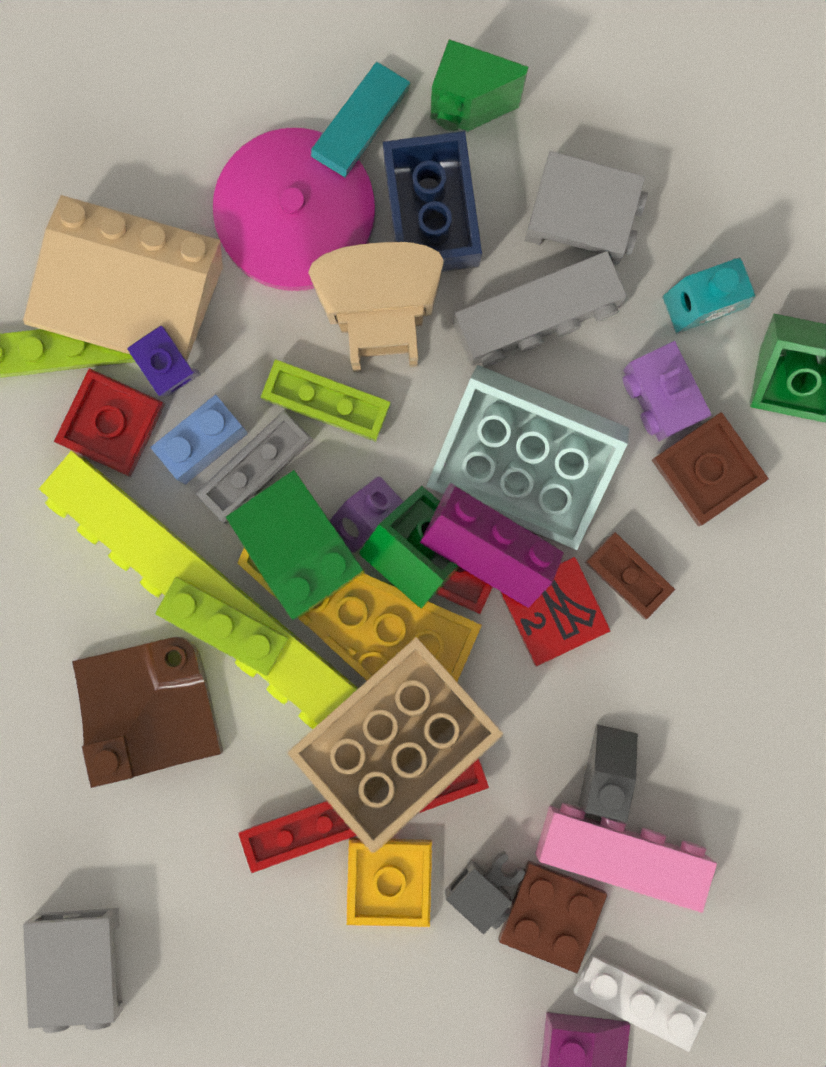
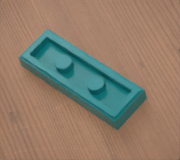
M376 61L312 147L311 157L346 178L409 91L410 81Z

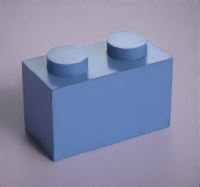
M215 394L150 448L176 480L186 485L245 437L248 432Z

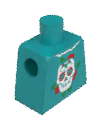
M735 258L683 278L665 293L662 298L675 332L678 334L748 308L755 298V292L742 259ZM686 296L690 298L691 310L688 309L684 297Z

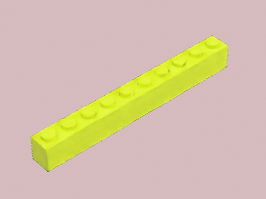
M70 451L40 486L39 490L48 497L45 504L53 512L62 518L70 515L80 524L76 530L84 538L95 545L98 541H101L111 550L107 556L123 570L128 571L131 567L143 577L139 583L155 597L159 598L161 594L165 595L174 578L179 577L288 637V641L268 676L237 659L234 663L250 677L254 678L256 674H259L269 683L266 690L282 704L285 705L290 700L301 710L298 717L310 728L314 729L359 689L82 455Z

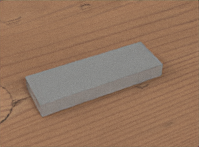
M284 409L195 494L222 523L226 524L228 522L226 519L227 515L259 493L313 441V438Z

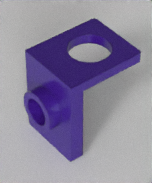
M159 326L127 348L158 396L168 397L201 375L198 369L190 367L163 326Z

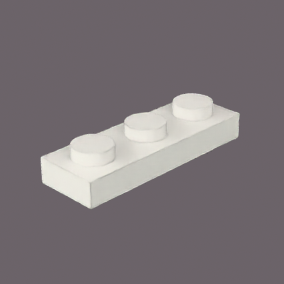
M593 953L590 954L573 990L576 996L688 1052L707 1015L702 1007Z

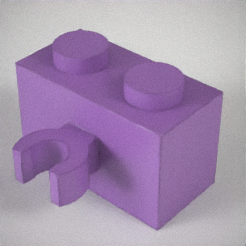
M675 341L631 361L623 369L626 375L622 378L625 389L632 399L637 397L644 411L641 413L642 423L651 436L656 435L659 442L712 415Z

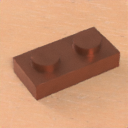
M616 532L612 533L585 561L643 619H648L676 590Z

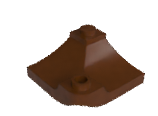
M171 637L72 661L82 717L84 745L81 747L91 788L131 779L150 772L223 753L203 663L199 651L190 640L184 637ZM172 650H176L181 654L182 659L178 666H173L168 661V655Z

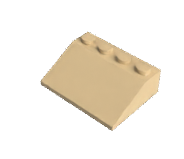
M60 195L45 229L23 318L24 324L130 354L127 350L129 346L159 326H163L187 361L223 269L221 241Z
M416 637L290 749L287 754L373 854L501 739L503 733Z

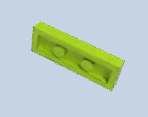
M276 359L261 394V399L374 442L378 440L391 405L390 401Z
M179 577L174 578L155 612V615L266 676L269 675L289 639L285 635Z

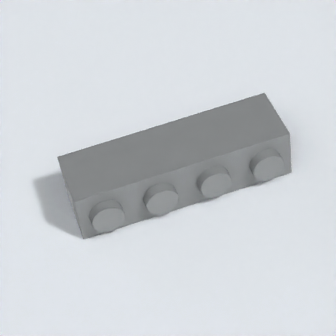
M606 251L455 312L453 323L471 366L482 363L483 367H489L506 358L504 353L518 347L521 352L531 350L543 344L542 338L557 332L558 336L562 337L580 329V322L595 317L596 322L617 314L619 312L618 307L627 295L610 255Z

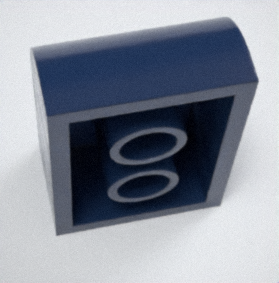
M465 131L383 141V156L394 242L426 245L438 251L444 260L442 272L479 267L482 249Z

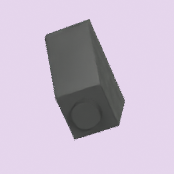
M596 724L578 804L585 813L627 822L636 783L637 733Z

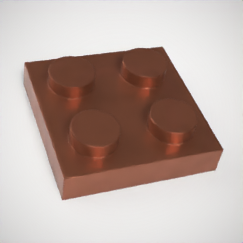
M722 412L652 459L654 465L698 527L704 525L769 480Z
M528 860L524 869L525 875L521 882H519L510 906L511 913L504 922L498 937L499 943L578 974L607 893L602 889Z

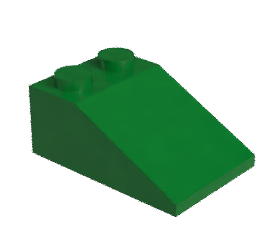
M295 470L226 516V519L266 583L292 620L299 619L365 573Z

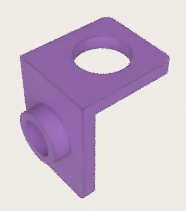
M376 477L347 499L330 519V522L350 551L355 553L369 539L379 523L404 501L381 477ZM343 518L354 522L358 528V537H353L346 532L342 523Z

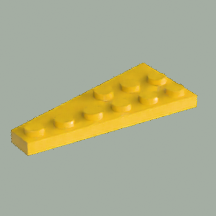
M244 547L237 564L270 594L276 597ZM362 574L299 618L303 624L318 635L324 643L366 681L417 637L455 681L458 682L482 626L431 602H428L421 609L398 588L367 574Z

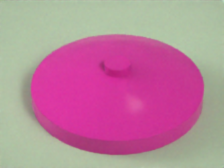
M293 127L263 133L240 147L228 160L218 178L213 196V219L218 237L233 263L247 276L265 286L286 291L314 289L309 269L315 260L326 253L343 247L369 244L375 223V200L369 176L360 160L357 161L345 178L312 158L311 149L323 134L322 132Z

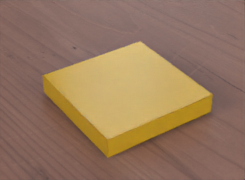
M349 838L346 925L430 927L432 840L390 839L377 852L372 854L359 838Z

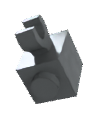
M505 851L496 855L487 872L471 860L444 890L446 901L483 935L491 926L494 929L499 928L511 913L509 906L512 904L509 893L502 886L517 885L525 875V870L521 866L509 875L501 871L502 865L509 858Z

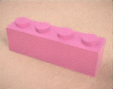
M562 803L560 809L549 806L535 852L539 862L703 913L717 866L714 860L705 855L707 850L705 847L682 840L681 846L665 842L666 835L646 828H642L641 833L638 834L625 830V822L607 817H601V821L585 817L586 813L582 808Z

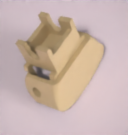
M409 242L370 243L334 250L322 255L311 264L309 269L311 282L330 324H339L342 333L348 332L353 372H361L360 357L408 353L409 366H418L415 326H422L423 316L432 315L444 262L438 251L426 245Z

